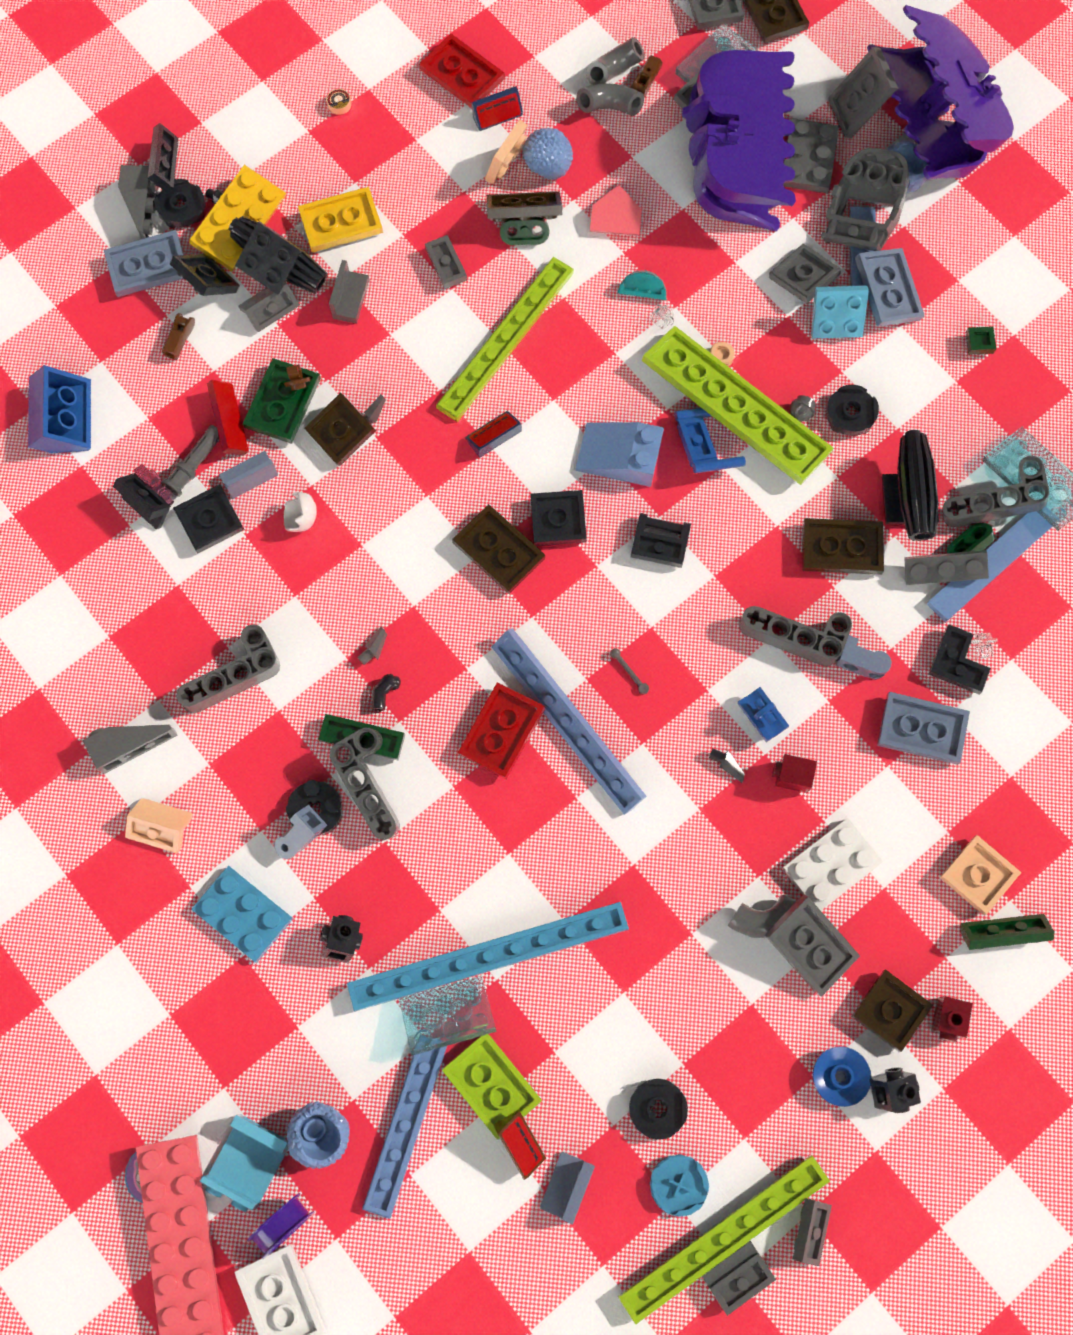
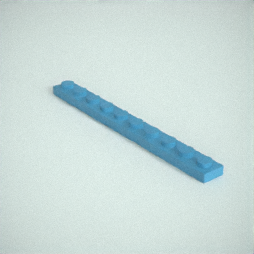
M618 902L348 982L347 986L353 1010L355 1012L621 933L629 930L622 904Z

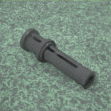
M210 425L182 461L174 464L175 469L167 479L161 481L162 486L177 497L182 495L181 490L189 480L195 478V471L208 456L217 442H219L220 438L217 427Z

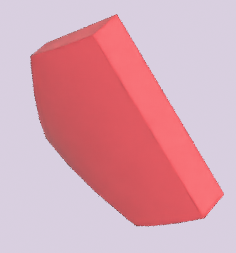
M618 185L592 205L590 232L639 236L641 208Z

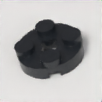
M174 179V188L168 193L162 190L159 195L156 194L154 200L159 217L169 228L187 227L195 222H200L204 218L206 202L203 192L198 185L195 186L186 179ZM182 199L185 202L183 206H174L178 204V200Z
M859 385L840 387L837 392L831 395L826 406V417L830 423V428L836 433L848 436L868 433L879 415L877 399L875 396L872 398L867 393V389ZM852 405L854 410H858L859 413L851 415L846 410Z
M309 780L292 792L288 799L286 813L290 821L295 813L307 805L319 802L321 803L319 808L322 811L319 817L327 826L318 836L329 834L339 825L342 819L343 805L340 795L331 785L325 782Z
M647 1080L635 1089L630 1098V1119L635 1128L646 1137L657 1140L670 1138L686 1122L688 1115L687 1100L680 1089L668 1080ZM655 1100H661V1105L666 1106V1112H662L660 1118H656L655 1113L650 1112V1106L655 1105Z

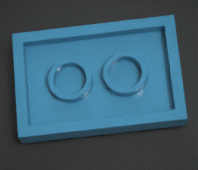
M229 865L191 909L255 963L259 962L294 919Z

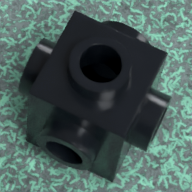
M346 915L333 916L329 924H324L322 927L320 941L324 942L321 957L349 963L354 956L355 950H359L362 943L363 933H359L361 923L354 921L352 917Z
M901 1067L886 1069L883 1075L869 1079L874 1106L877 1109L893 1113H905L910 1111L911 1106L921 1103L920 1087L914 1073L904 1072Z

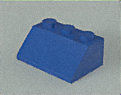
M45 365L29 376V448L48 453L79 452L91 449V379Z

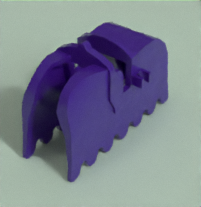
M905 5L903 7L905 15L917 23V26L913 29L914 35L924 41L927 46L898 49L869 44L867 50L869 52L872 47H879L882 50L898 86V89L891 96L899 102L895 107V112L909 123L905 126L904 132L909 138L914 139L918 143L913 151L919 159L927 163L923 168L925 178L927 180L965 178L985 161L987 153L997 150L1012 136L1014 125L1011 115L1001 98L1003 93L1000 85L991 84L996 77L988 74L990 68L988 61L970 38L948 18L940 14ZM954 104L956 108L952 110L951 114L956 121L939 120L938 116L945 115L949 111L950 106Z
M728 50L712 55L703 63L699 71L697 82L694 84L689 96V106L682 108V117L686 119L688 131L694 133L689 139L688 145L692 165L695 166L693 179L694 194L704 211L719 220L752 225L777 232L780 228V221L776 216L770 215L768 209L775 208L778 205L793 207L796 202L795 194L783 186L784 183L791 182L795 177L794 169L783 163L784 159H790L795 153L794 146L783 140L784 136L791 135L795 129L794 123L783 117V113L791 112L795 106L794 100L783 94V90L791 89L795 82L791 74L783 71V67L791 66L794 62L795 54L791 51Z

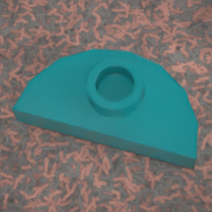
M638 270L628 274L621 281L617 294L667 300L666 287L663 280L655 273L647 270Z

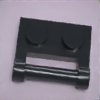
M640 513L630 557L682 568L691 523L684 522L679 524L647 517L648 514ZM645 527L656 530L680 534L681 536L679 539L675 537L644 531Z

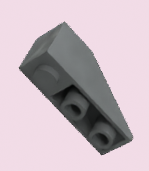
M121 165L118 188L141 239L148 238L153 233L151 217L152 213L156 211L154 193L158 191L159 187L155 186L148 179L149 166Z

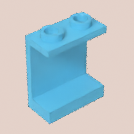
M241 1114L234 1117L230 1125L233 1129L209 1174L203 1176L200 1182L207 1185L205 1190L208 1193L219 1198L223 1194L232 1199V1206L247 1212L248 1208L250 1210L258 1208L288 1151V1139Z

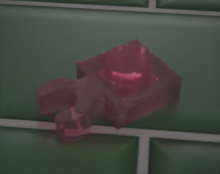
M143 464L134 469V473L170 506L174 503L171 499L173 496L172 492L160 484L161 478L154 470H148Z

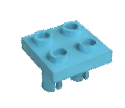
M816 287L813 299L812 339L863 337L868 287Z

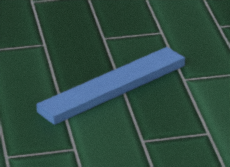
M1045 508L1027 513L987 549L989 579L952 581L930 599L927 605L946 623L1058 521Z
M420 1035L362 1210L391 1219L448 1044Z

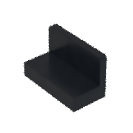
M135 473L117 478L113 487L122 495V499L156 530L160 529L171 506Z

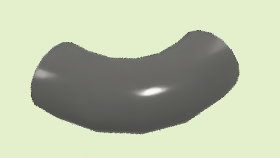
M632 37L591 62L586 69V77L589 83L592 85L607 83L625 70L643 61L645 54L638 39Z
M612 83L586 86L579 89L576 95L577 104L585 113L598 109H612L635 116L640 112L644 104L643 93L624 85Z
M781 895L778 901L766 910H756L742 902L729 922L728 927L751 938H766L764 935L791 908L796 900L789 896Z

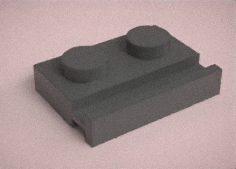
M751 1241L701 1276L727 1316L776 1280Z

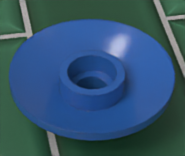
M843 1046L833 1047L824 1051L816 1060L813 1068L814 1086L819 1095L828 1103L839 1107L852 1106L862 1101L869 1092L871 1086L869 1079L872 1078L871 1070L865 1058L856 1050ZM838 1071H842L845 1075V1079L841 1083L835 1078V1074Z

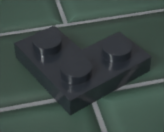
M948 624L928 675L980 695L983 692L991 668L966 658L974 634Z

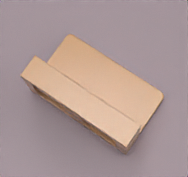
M141 798L127 815L125 838L178 853L182 848L184 829L191 821L192 813Z

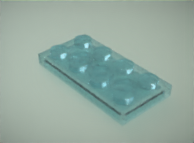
M1020 427L987 453L982 461L1008 485L1019 484L1018 467L1020 461L1026 456L1034 455L1039 457L1044 464L1049 498L1046 506L1037 512L1059 531L1073 520V472L1025 428ZM1032 467L1023 470L1028 475L1037 473V470ZM1039 492L1029 494L1030 498L1034 500L1043 498V495Z

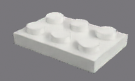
M847 818L785 865L782 870L802 895L808 896L820 910H823L884 861L849 818Z
M292 1244L268 1255L263 1260L259 1259L234 1272L258 1335H323L326 1333Z

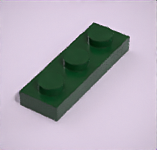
M325 714L318 738L320 742L335 745L359 729L371 728L377 730L383 739L381 748L373 753V755L399 761L406 735L404 732ZM371 733L363 736L362 744L365 748L368 749L373 746L374 736Z
M1045 914L961 923L960 933L969 950L1054 941L1055 933Z

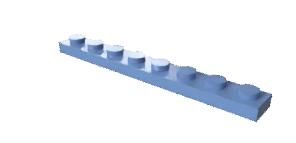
M513 628L506 630L492 645V649L530 697L545 706V716L621 812L626 815L647 797L515 630Z

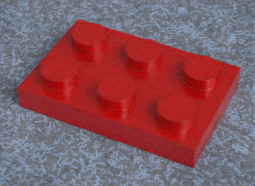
M452 33L419 63V68L423 73L471 109L472 102L487 97L505 79V73Z
M497 682L461 745L458 754L507 780L544 713L545 706Z

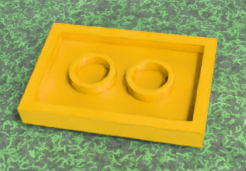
M369 186L298 206L312 253L383 233Z

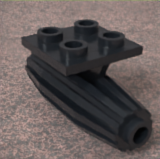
M245 216L233 219L229 226V231H231L230 237L243 249L235 264L237 268L277 295L282 290L286 281L313 294H316L322 288L328 273L305 251L260 221L256 222Z
M909 430L900 438L897 474H882L885 524H905L909 539L912 541H926L936 536L937 524L939 523L935 463L927 435L921 433L920 430Z

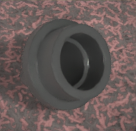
M799 395L790 405V415L799 422L808 421L815 414V401L808 396Z

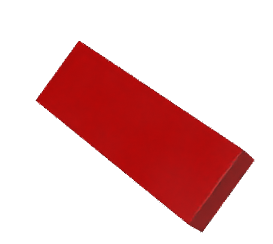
M210 380L207 383V388L222 450L225 453L244 456L249 452L233 384Z

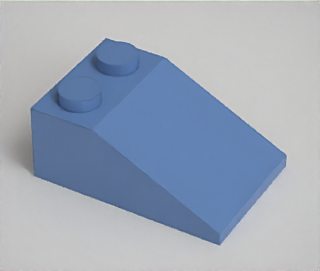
M640 422L587 423L575 471L651 487L664 427Z

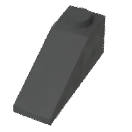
M169 724L107 727L92 731L83 742L96 769L106 774L178 736V734Z

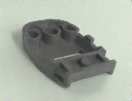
M867 148L851 157L842 171L843 177L839 184L834 185L831 193L833 196L831 206L827 209L825 217L828 221V227L826 232H822L821 237L828 244L832 242L871 251H881L899 222L909 185V169L906 159L900 153L879 148ZM849 199L893 207L885 224L842 216Z

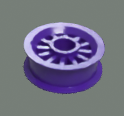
M300 1193L278 1209L247 1239V1241L253 1240L263 1252L262 1260L278 1248L315 1213L314 1211L309 1213L298 1200Z

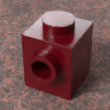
M784 754L780 761H775L772 777H776L775 786L808 793L813 786L817 761Z
M947 996L938 997L931 1032L940 1034L939 1039L957 1043V1039L967 1038L973 1003Z

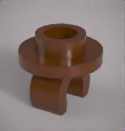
M300 364L286 367L290 381L284 383L285 387L290 386L292 391L307 387L305 382L310 381V378L302 377Z

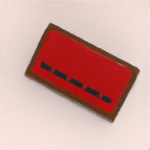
M518 1109L493 1125L523 1180H525L540 1166L546 1157Z

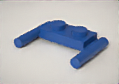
M695 408L674 412L675 421L678 422L677 429L694 473L744 467L746 465L744 456L717 459V454L703 419L713 416L704 409Z

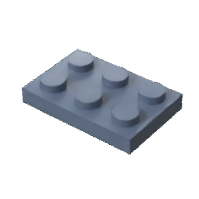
M176 230L103 250L117 297L183 279L170 265L173 256L184 255Z
M903 248L859 253L855 257L863 285L869 289L868 301L877 327L920 321L925 317Z
M889 692L886 697L877 746L959 765L962 759L970 711Z

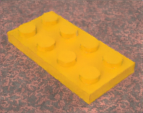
M244 164L190 238L189 244L233 272L243 249L230 237L231 231H229V226L236 217L245 216L266 225L285 199L286 192Z

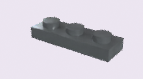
M987 550L904 557L906 585L989 579Z

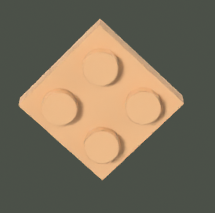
M520 119L493 157L485 180L492 185L497 178L502 180L509 169V164L512 160L515 161L527 138L524 133L528 125Z
M976 835L939 878L981 914L986 915L1021 872Z

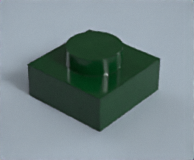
M968 327L965 332L968 355L994 354L996 351L994 327Z

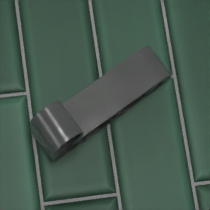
M1032 455L1026 456L1020 461L1018 467L1019 484L949 498L943 505L944 523L950 527H961L1042 510L1049 498V486L1042 460ZM1032 467L1037 470V473L1028 475L1023 470ZM1039 492L1043 495V498L1034 500L1030 498L1029 494ZM1006 497H1011L1016 503L1007 506L1002 503V500ZM985 503L989 508L985 511H979L975 508V505ZM968 505L970 506L969 514H967L966 506ZM956 509L959 515L954 516L951 510Z
M751 606L743 612L739 628L744 635L827 667L835 664L842 654L852 628V621L847 614L836 612L830 616L823 630L819 631L761 607ZM751 618L756 620L755 625L750 624ZM764 623H768L766 629L763 630ZM837 623L841 625L843 632L835 631L832 628V624ZM772 628H781L784 632V635H775L772 632ZM797 638H806L809 641V645L803 646L799 644ZM830 647L834 651V655H826L822 648Z
M252 624L246 626L241 632V641L247 651L246 655L189 681L178 689L177 700L186 711L190 713L201 712L278 674L281 666L280 661L262 627ZM253 636H261V640L257 644H249ZM264 659H272V663L268 667H260ZM247 670V675L243 679H236V674L239 671ZM215 682H223L222 687L218 691H211V687ZM202 689H204V691L207 693L206 696H204V693L201 691ZM192 694H194V696H193L194 701L189 702V701H190V697H189V696L192 695Z
M362 728L332 746L330 759L375 837L386 840L398 834L400 823L364 761L365 758L381 748L383 739L377 730ZM371 733L375 740L373 746L367 749L362 744V738L365 734ZM347 747L351 755L349 760L343 763L340 761L338 753L341 748ZM356 771H361L364 774V782L359 787L355 786L352 782V776ZM369 795H374L378 799V806L373 811L369 810L366 806V799ZM384 810L386 814L380 816L384 822H391L392 826L389 827L390 833L387 831L382 832L380 828L383 826V822L380 817L373 819L372 816L380 814Z

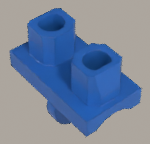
M761 687L738 701L737 704L766 743L789 728L786 720Z

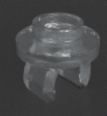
M976 633L975 639L971 640V644H976V657H993L991 643L998 642L997 638H992L991 633Z

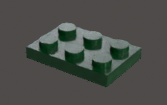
M272 358L244 419L243 426L246 429L292 444L321 380V376L319 373L301 367L302 377H309L310 381L305 382L307 387L292 391L291 387H285L284 383L290 381L286 367L294 365Z

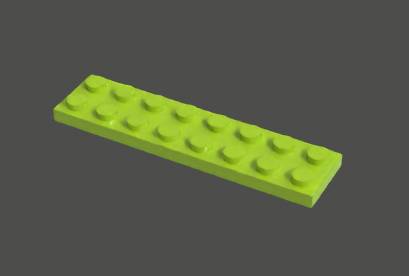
M676 326L670 329L643 355V363L798 484L802 485L832 453L834 448Z

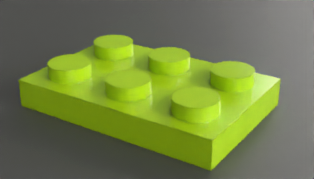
M487 1032L442 1069L497 1140L500 1137L493 1124L518 1109L524 1117L542 1101Z

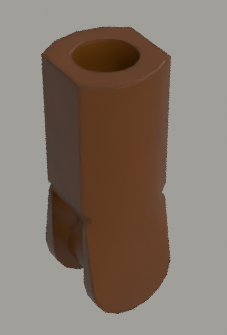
M650 55L631 85V88L643 93L644 99L663 65L661 59Z
M180 313L175 316L171 331L162 348L163 355L178 360L186 340L194 329L195 318H185Z

